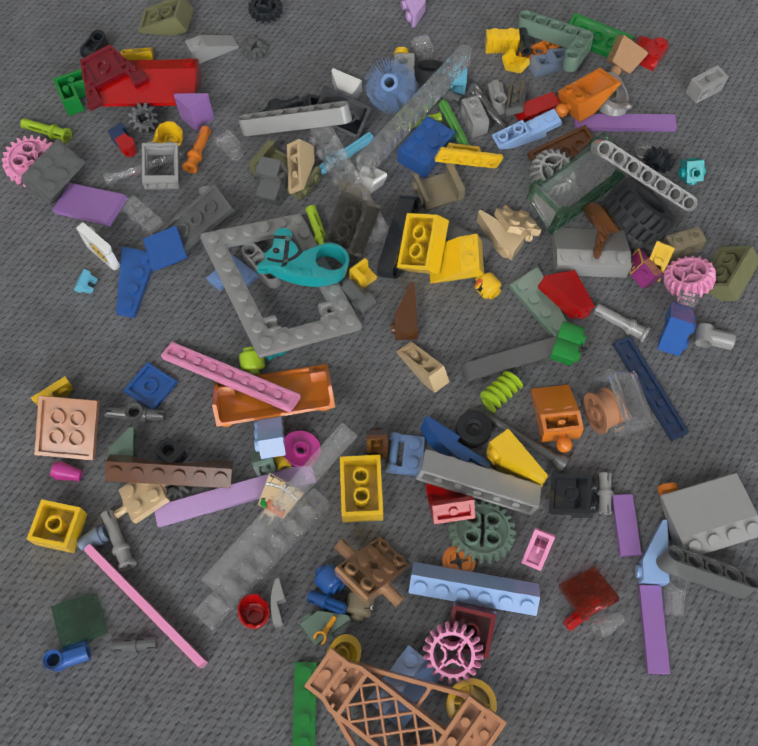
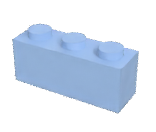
M282 416L254 421V445L256 452L260 451L261 459L286 455Z

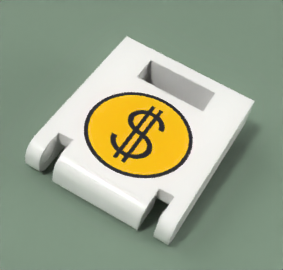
M81 223L76 229L86 247L111 269H119L120 264L111 251V246L95 233L93 227H88L85 223Z

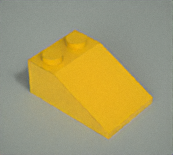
M478 234L459 236L445 242L439 275L430 274L431 284L484 275L482 241Z
M509 429L489 442L485 455L487 456L486 460L491 463L490 466H495L497 470L513 475L516 478L532 481L535 484L541 485L542 488L548 477L547 473Z

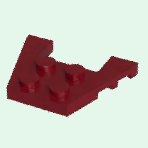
M110 44L80 59L88 102L87 107L90 112L104 105L97 93V89L128 74L135 88L149 81L144 73L140 72L136 66L132 65Z

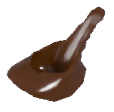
M590 202L585 205L584 216L597 230L593 256L595 259H598L601 256V250L605 241L611 234L622 230L615 225V221L608 214L605 205L600 206L598 203Z

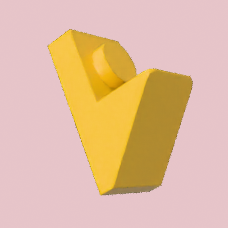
M658 240L650 259L664 274L676 247Z
M64 376L31 397V399L38 406L39 396L66 397L74 387Z

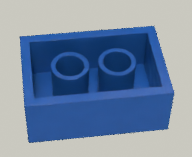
M426 116L398 148L397 162L426 178L439 163L435 161V156L439 149L447 147L448 143H454L455 131Z

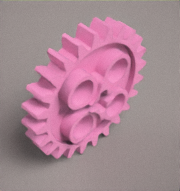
M33 135L30 136V139L23 136L22 141L16 138L18 143L10 142L12 147L6 146L7 152H3L4 158H2V166L6 175L10 177L11 181L15 180L16 184L19 185L22 174L53 142L48 143L46 138L41 141L40 136L34 139Z

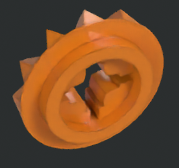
M451 546L445 551L442 558L443 567L460 570L457 564L452 563L456 560L458 546ZM464 552L458 553L460 560L465 561L461 565V570L472 572L475 568L476 560L471 562V556L464 559Z

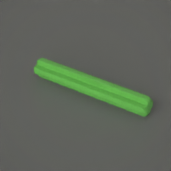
M441 100L438 106L450 129L455 131L457 143L470 145L448 102Z

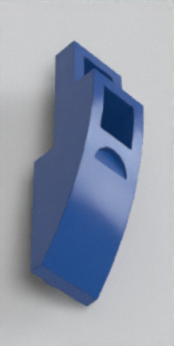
M426 415L420 430L434 451L446 456L456 457L465 462L475 463L487 469L491 464L489 461L458 443L459 435Z

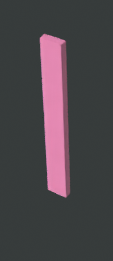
M171 342L161 354L162 359L290 413L301 398L300 394L174 342Z
M88 544L84 548V551L198 667L204 668L209 663L95 547Z

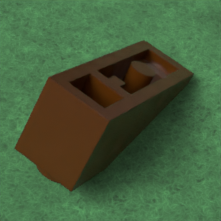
M415 282L410 283L394 315V323H391V334H395V340L418 339Z
M375 427L366 430L367 455H380V458H387L386 429Z

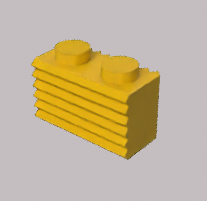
M486 29L485 53L504 54L510 48H514L515 53H517L520 41L519 29Z

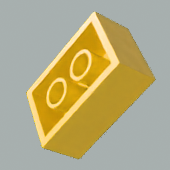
M407 213L397 268L408 272L439 275L449 220L439 215Z
M380 455L341 456L342 521H383Z

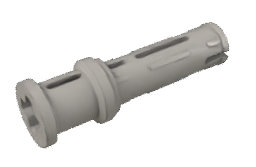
M600 303L595 309V315L625 330L627 335L631 334L637 337L642 343L651 330L650 327L646 328L638 324L637 320L625 318Z
M109 510V514L107 511H104L100 516L113 545L112 554L116 556L118 561V570L120 572L127 571L135 567L137 562L130 553V544L125 543L113 510Z

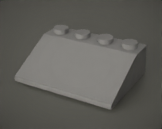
M553 227L554 274L575 270L578 276L627 278L632 266L630 248L624 230L611 234L603 245L601 256L595 259L593 249L597 235L596 229Z
M737 473L659 495L671 541L675 546L702 555L758 537V514Z

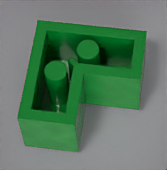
M81 69L53 78L68 116L85 111L80 101V98L86 97Z

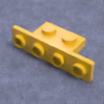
M448 143L447 147H441L435 156L436 162L486 168H497L503 159L502 154L481 152L479 146Z

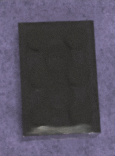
M342 190L323 242L338 244L348 254L362 257L381 205Z

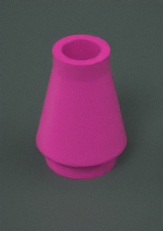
M55 461L50 472V476L54 477L55 480L80 482L83 475V470L77 469L63 461Z

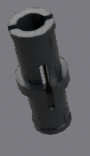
M521 27L519 28V47L521 54L527 56L531 53V39L528 36L527 29Z

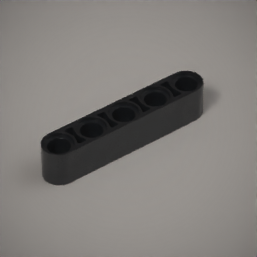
M402 195L399 197L377 265V275L379 277L398 279L402 269L397 268L406 215L407 213L419 214L421 199L418 196Z

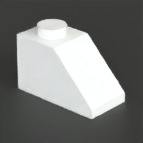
M333 68L331 72L335 90L357 99L362 92V80Z

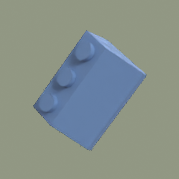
M409 645L390 669V671L434 683L439 682L441 675L438 672L433 676L432 671L434 667L427 668L428 661L424 660L423 656ZM385 676L383 678L413 702H417L427 689V687ZM379 686L381 697L392 696ZM376 688L368 699L377 698ZM394 700L382 701L383 714L396 712ZM398 701L399 712L410 710ZM378 702L370 703L379 711ZM413 714L400 716L402 728L407 725ZM397 717L387 718L398 727Z

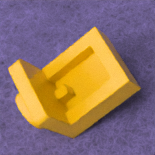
M510 48L502 56L505 70L509 72L522 73L530 65L529 58L516 56L514 48Z

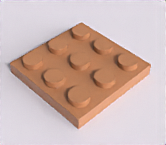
M39 396L34 455L95 460L100 400Z

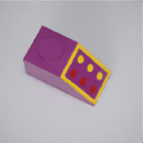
M639 248L631 255L632 267L629 272L642 289L651 287L664 276L642 248Z

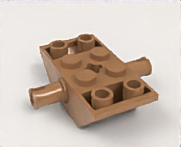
M379 537L360 551H355L345 539H341L336 544L334 549L346 560L336 566L334 569L335 574L360 600L368 605L383 594L395 607L401 604L405 597L392 584L410 564L387 541Z

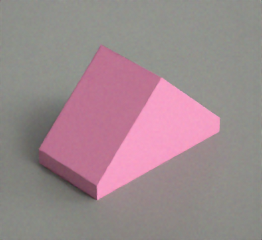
M535 527L521 563L541 571L556 535Z

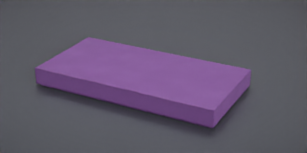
M69 183L52 210L55 214L111 226L128 198L125 194Z

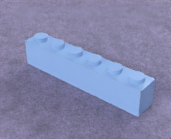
M413 562L409 587L410 594L537 615L540 601L538 583Z

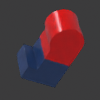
M122 122L107 130L111 140L125 156L132 157L136 155L137 147L134 139L129 137L126 126Z

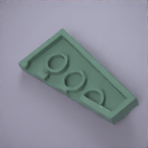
M536 267L511 283L509 289L551 337L558 335L561 324L566 319L560 308L538 289L537 286L543 279V275L539 267Z

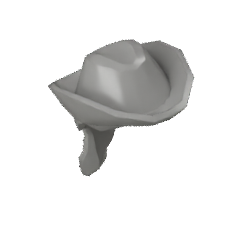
M607 72L618 79L621 85L603 103L599 110L608 116L624 115L627 110L633 107L629 103L627 88L619 76L614 72Z

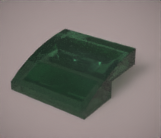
M97 593L77 597L51 606L60 646L63 648L84 639L88 642L108 633Z

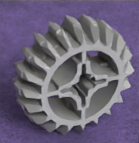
M553 149L544 150L532 161V166L529 169L532 172L529 177L534 178L531 183H536L535 189H541L540 194L546 192V196L552 194L553 197H556L558 194L563 195L574 185L575 182L573 180L577 177L574 173L577 169L572 168L574 163H570L571 157H565V152L560 154L559 149L556 151ZM552 181H554V182H556V183L559 182L560 184H559V185H556V184H552L551 182H552Z

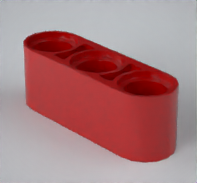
M550 92L526 101L524 111L514 114L518 122L523 120L525 123L555 109L558 104H561V101L554 92Z

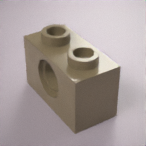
M697 226L668 235L663 242L676 247L670 259L672 261L678 257L682 258L685 255L688 256L701 252L707 240L700 227Z

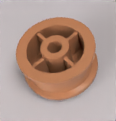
M604 387L599 390V393L589 392L584 396V412L595 432L605 434L610 428L619 429L622 427L626 417L617 392Z

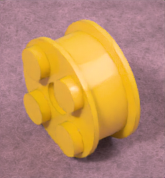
M469 678L466 681L463 679L460 684L456 683L452 687L471 693L496 712L497 701L495 694L490 686L482 680ZM448 694L446 710L450 719L463 702V697Z

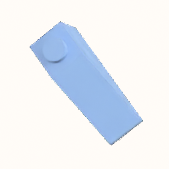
M662 520L657 525L638 565L635 567V577L638 578L639 584L665 586L669 583V574L662 571L656 564V558L668 548L667 520Z

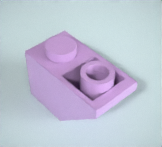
M402 0L400 2L401 9L406 12L407 22H410L412 28L416 27L425 13L426 0Z

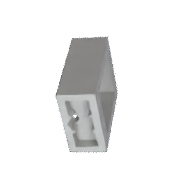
M142 143V183L144 189H180L178 143ZM148 155H174V175H149Z

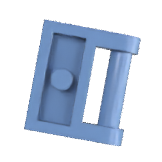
M396 432L390 433L389 440L391 445L386 472L417 476L419 461L424 452L425 437L402 435ZM399 442L404 443L402 467L396 465Z

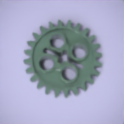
M474 499L475 518L473 520L476 521L475 523L469 522L468 519L449 522L451 525H449L448 531L451 532L449 533V539L453 540L452 547L458 546L457 553L463 551L464 559L471 556V562H474L476 558L479 559L480 564H482L483 559H486L488 564L491 563L492 558L498 562L500 556L505 557L506 551L510 552L511 545L514 544L515 539L513 537H515L516 531L513 529L515 523H509L512 518L511 516L505 517L506 509L500 511L499 505L493 507L490 502L486 505L483 500H481V504H478ZM481 515L484 516L483 547H480ZM488 521H494L496 524H490ZM471 537L475 539V541L471 542L467 538ZM489 539H492V540H494L496 543H494V544H493V543H490L488 540H489Z

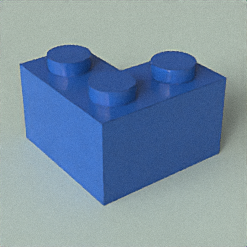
M671 301L665 315L664 327L658 339V350L680 356L682 350L687 349L689 343L687 338L689 334L694 333L696 323H694L696 315H694L693 307Z

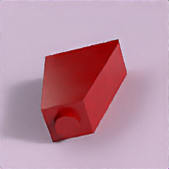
M575 270L545 275L537 286L570 319H584L590 315V311L595 307Z

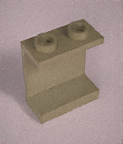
M451 163L446 164L445 173L422 180L415 173L413 174V182H411L412 189L420 197L421 206L423 205L425 211L463 200L465 197L466 189L454 164Z

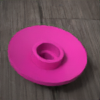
M294 431L285 437L286 455L283 456L294 466L308 467L319 459L321 446L317 438L311 433Z

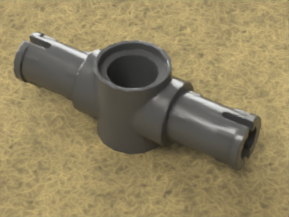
M135 402L123 408L107 406L105 409L108 411L105 412L106 419H122L123 421L131 422L133 425H141L148 421L165 422L166 420L165 409H149V407H141L140 404ZM139 411V414L137 416L132 417V415L135 412Z

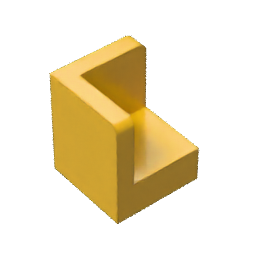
M366 258L349 269V278L354 279L362 289L377 279V276L368 267V260Z

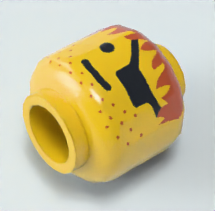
M488 272L481 277L475 278L474 288L483 299L492 300L500 294L501 282L493 273Z

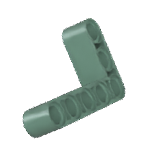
M528 10L519 13L517 29L525 27L528 35L568 48L564 55L563 69L567 72H574L578 69L591 50L594 36L591 31Z

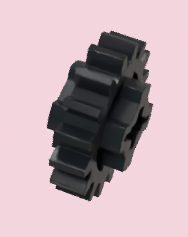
M251 0L248 3L251 18H255L256 22L261 20L262 24L265 21L269 24L270 20L275 22L276 17L280 18V14L283 13V6L280 0Z

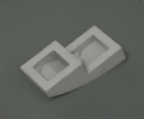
M279 578L275 579L271 593V614L276 628L284 625L279 604L286 602Z

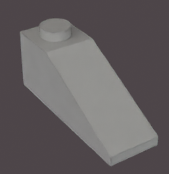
M199 35L185 41L188 55L192 59H198L199 64L239 48L232 35Z

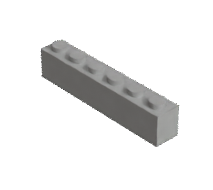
M426 449L420 458L416 480L467 496H473L474 498L528 515H532L539 508L541 485L535 484L532 481L522 480L510 474L506 475L491 468L487 469L472 462H465L453 456L440 454L434 450Z

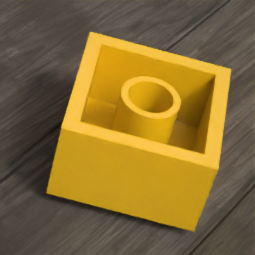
M41 499L27 540L34 545L75 553L77 539L80 538L88 514L80 507Z

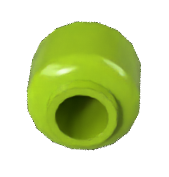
M254 347L244 348L243 352L239 354L242 371L257 375L260 374V370L264 369V357L259 358Z

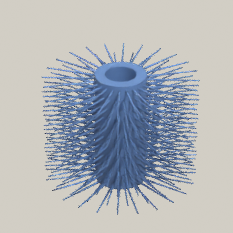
M388 56L386 65L383 61L386 73L384 74L382 70L380 72L375 66L377 71H372L371 73L374 79L368 81L370 84L364 85L372 86L366 88V91L369 92L367 95H369L370 100L374 99L371 96L375 94L376 99H379L377 102L371 101V103H374V107H379L383 111L388 109L390 113L393 106L395 115V111L397 114V108L400 112L397 103L398 99L402 105L404 103L406 106L407 104L411 106L409 102L411 100L413 104L412 97L415 94H412L415 91L412 88L417 89L418 87L414 85L417 81H414L416 78L413 77V71H411L409 76L412 77L411 79L413 80L411 81L414 82H411L413 84L408 83L410 79L407 78L409 76L404 71L406 69L408 71L411 68L395 65L394 62H391L390 65Z

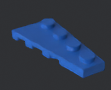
M122 247L116 306L117 315L136 318L153 270L147 251Z

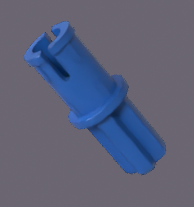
M310 590L307 595V602L321 607L323 611L331 610L344 615L348 608L346 603L333 599L331 594L325 595L315 590Z

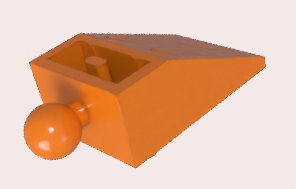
M598 68L560 89L558 95L561 104L556 106L555 111L559 117H565L569 114L581 122L593 115L621 85V82L603 69Z
M569 385L530 389L541 443L557 441L556 447L560 452H569L572 449V441L570 439H579L584 430L580 410Z

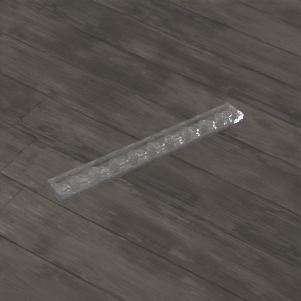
M342 422L201 580L215 593H218L354 441L357 435Z

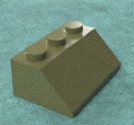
M752 245L723 246L718 248L710 261L716 270V281L713 289L709 290L708 294L721 301H737L758 266V255Z

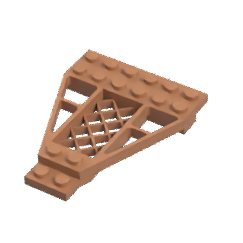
M333 647L304 685L305 688L323 701L350 746L358 745L347 727L372 746H388L387 735L400 734L401 746H492L507 724L505 719L469 692L358 661H349ZM382 675L424 686L427 689L417 702H413L385 681ZM367 677H369L373 681L363 683ZM376 685L377 698L365 700L363 687ZM379 686L392 696L381 697ZM360 688L361 700L350 702ZM432 689L464 698L452 718L445 725L421 708L422 702ZM394 700L396 712L383 714L382 701ZM398 701L410 710L399 712ZM378 702L380 715L367 716L366 704ZM362 705L364 717L352 719L350 706ZM413 714L415 727L402 728L400 716ZM416 715L429 725L418 726ZM397 717L399 729L386 731L384 718ZM381 719L382 732L370 733L368 721ZM363 721H365V727H366V729L363 728V727H362L360 724H358L357 722H363ZM432 729L434 741L421 743L419 731ZM435 729H436L438 732H440V735L438 736L437 739H436ZM416 731L418 744L404 745L403 733ZM383 736L384 743H382L376 737Z

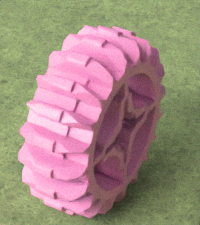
M685 255L683 259L678 257L677 261H671V264L667 265L664 271L666 289L672 296L677 295L678 299L682 296L685 299L688 297L695 299V296L702 298L703 293L708 294L709 290L713 289L716 281L715 268L707 259L702 260L701 256L695 258L692 255V257L687 258Z
M449 621L445 623V629L441 624L437 625L438 632L432 629L430 631L432 637H426L425 639L429 645H424L423 647L425 652H429L423 656L424 660H431L427 663L426 667H434L432 675L435 676L439 672L441 674L439 677L440 681H443L445 676L448 677L449 684L452 683L453 678H456L457 684H460L461 676L464 680L468 681L470 678L468 672L475 676V668L481 667V663L478 660L483 659V654L479 653V651L483 650V645H475L480 641V637L472 638L471 636L475 631L471 629L467 633L465 631L467 628L466 624H463L462 629H459L458 621H455L453 628H451ZM455 635L461 638L456 642H451L443 637ZM437 642L441 645L440 648L444 652L441 661L436 656L435 647ZM466 643L471 649V660L469 662L462 653ZM459 646L457 654L450 655L447 659L450 650H454ZM450 663H456L458 666L462 665L463 667L450 669L445 666Z

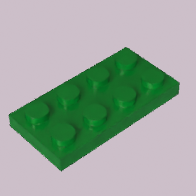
M574 13L568 23L591 31L594 36L590 51L607 58L618 35H625L632 41L634 38L633 35Z

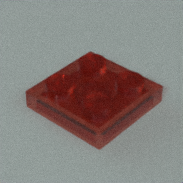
M595 566L559 584V590L581 620L619 602V596Z

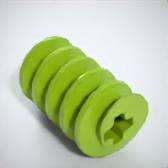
M504 371L502 376H499L496 381L491 383V386H487L480 393L481 401L489 411L495 413V407L501 408V402L506 403V397L511 399L513 397L512 393L516 394L518 389L523 388V384L516 375Z

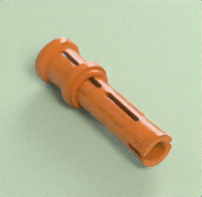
M201 126L192 150L187 153L188 158L182 165L186 172L197 173L198 163L203 158V149L211 134V129L207 126Z

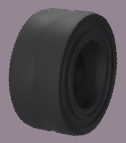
M471 410L459 417L456 424V434L460 436L459 441L464 446L478 448L483 446L490 438L492 424L484 413ZM476 425L479 428V432L472 434L469 432L468 427Z

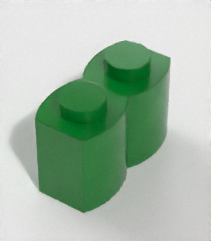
M563 321L549 359L568 366H572L574 361L578 362L581 351H578L579 346L584 345L587 337L584 334L585 328Z

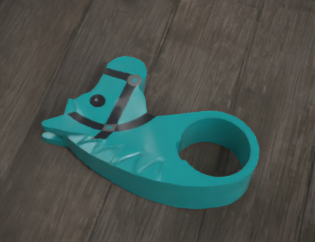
M279 228L274 233L273 246L266 253L264 252L263 261L257 265V268H259L257 273L272 274L279 279L302 286H330L340 282L346 276L349 255L343 247L334 243H324L305 251H299L296 244L292 242V232L288 228ZM322 257H333L342 264V267L337 270H327L321 266L319 267L316 261Z

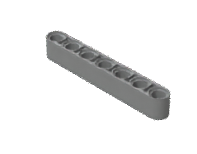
M339 101L249 113L240 116L238 121L243 135L253 136L342 125L351 122L352 116L348 102Z
M601 139L595 140L592 143L591 152L596 157L629 178L639 181L671 205L685 211H692L696 208L697 198L615 144ZM601 144H604V150L600 153L599 147ZM618 153V160L615 162L614 155ZM632 162L633 167H632V169L629 171V170H628V166H629V164ZM644 172H646L647 176L643 180L642 175ZM660 181V187L657 189V182ZM674 190V195L671 197L670 193ZM687 199L688 202L686 206H684V202Z

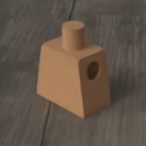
M618 35L607 58V62L613 66L610 72H614L617 76L621 72L624 74L632 73L648 52L625 35Z

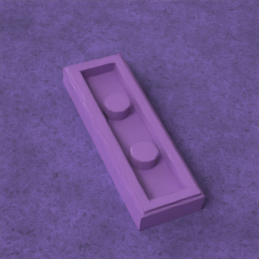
M633 494L613 495L611 501L619 557L641 556Z

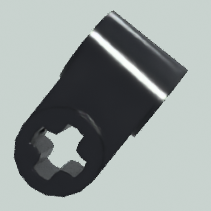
M102 30L93 31L80 47L81 57H86L109 45L105 33Z

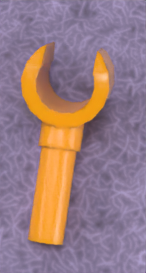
M335 616L331 617L322 631L314 634V640L317 639L319 634L324 635V640L320 645L328 641L327 634L337 619Z

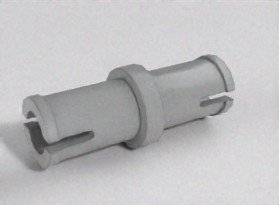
M608 472L599 473V490L597 496H599L598 514L603 513V515L612 514V474Z

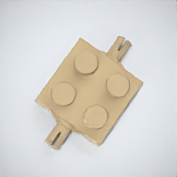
M508 205L503 206L502 209L496 208L494 215L508 233L519 234L528 242L532 241L533 236L540 235L541 229L527 211H513Z
M126 484L119 489L123 499V506L113 511L115 517L118 519L128 512L132 522L137 524L170 501L166 491L167 485Z

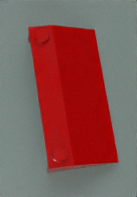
M192 58L128 60L147 76L148 82L135 88L129 75L126 74L97 89V93L104 103L101 107L137 106V103H141L143 106L145 103H149V106H177L174 94L198 93L202 78L199 60Z

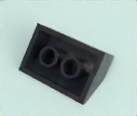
M324 85L317 104L347 101L352 116L351 122L330 127L359 139L372 107Z

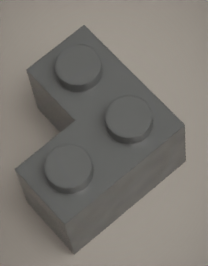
M261 156L255 167V173L261 179L260 183L256 186L255 196L262 202L280 206L288 182V170L280 160Z

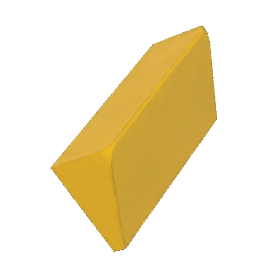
M153 47L122 49L120 52L127 60H154Z

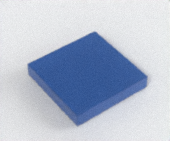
M177 226L143 239L151 267L154 271L188 258Z
M147 362L123 391L145 407L157 409L176 387L178 381Z

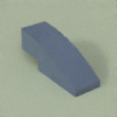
M568 48L548 49L546 54L533 55L528 68L534 77L560 71L563 69L564 55Z

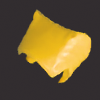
M174 121L161 123L155 131L152 142L178 143L179 147L183 141L182 128Z

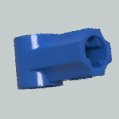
M87 641L58 650L52 649L44 654L42 663L46 669L60 672L67 667L90 661L91 650ZM59 655V663L53 666V658Z

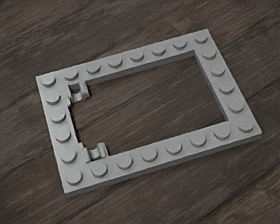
M301 213L201 233L200 239L259 358L356 332L362 328L339 283L319 287L326 302L318 304L321 315L319 321L288 329L287 327L281 328V326H277L275 315L262 318L228 248L274 238L275 231L279 228H288L292 232V238L299 251L316 247L318 244ZM325 257L316 261L319 267L331 270Z

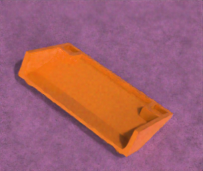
M328 363L254 375L300 394L301 398L291 413L216 381L214 383L212 407L216 426L229 427L236 423L316 410L327 411L335 408Z

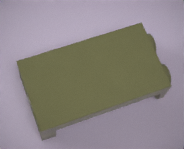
M268 140L249 162L251 173L257 177L259 176L255 173V167L261 156L280 160L288 170L287 155L277 150L275 142ZM316 166L314 169H311L304 189L290 195L301 201L305 196H309L312 187L321 180L320 167ZM287 182V185H286V188H285V192H287V193L289 194V188H288V182Z

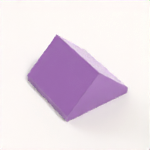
M209 93L174 94L181 119L195 131L214 118Z

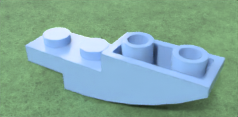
M552 109L525 123L521 120L492 134V138L499 150L515 148L546 137V132L561 126L562 121L555 109Z

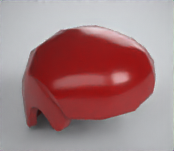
M247 594L240 599L237 606V616L242 625L249 629H259L267 623L270 609L268 602L261 598L259 594Z

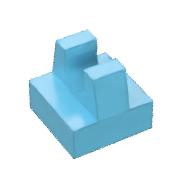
M83 269L76 282L74 291L92 293L94 288L90 287L88 283L95 284L98 279L92 276L90 271Z

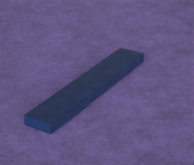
M627 336L613 342L614 349L669 440L674 441L689 433L687 427L632 338Z

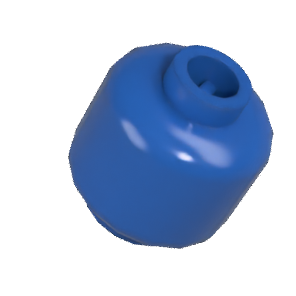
M333 563L322 564L315 571L314 583L326 595H337L345 586L336 576L334 570L336 566Z

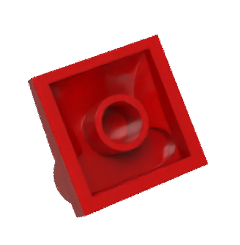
M639 35L635 41L637 45L648 52L639 65L654 71L669 49L668 41L662 37L651 39Z

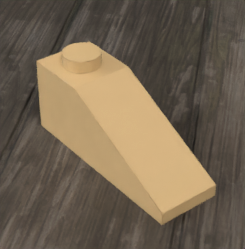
M301 139L287 144L289 194L304 189L315 162L314 146Z
M479 210L477 223L492 242L495 250L503 258L512 260L524 245L525 238L516 233H508L497 219Z
M412 341L397 351V354L420 381L434 393L449 383L445 367Z

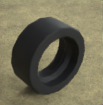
M437 60L417 62L414 64L415 81L423 85L441 83L445 78V65Z

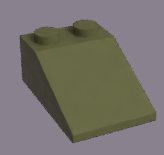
M166 0L147 7L144 10L138 32L169 36L184 34L188 31L194 9L187 0Z

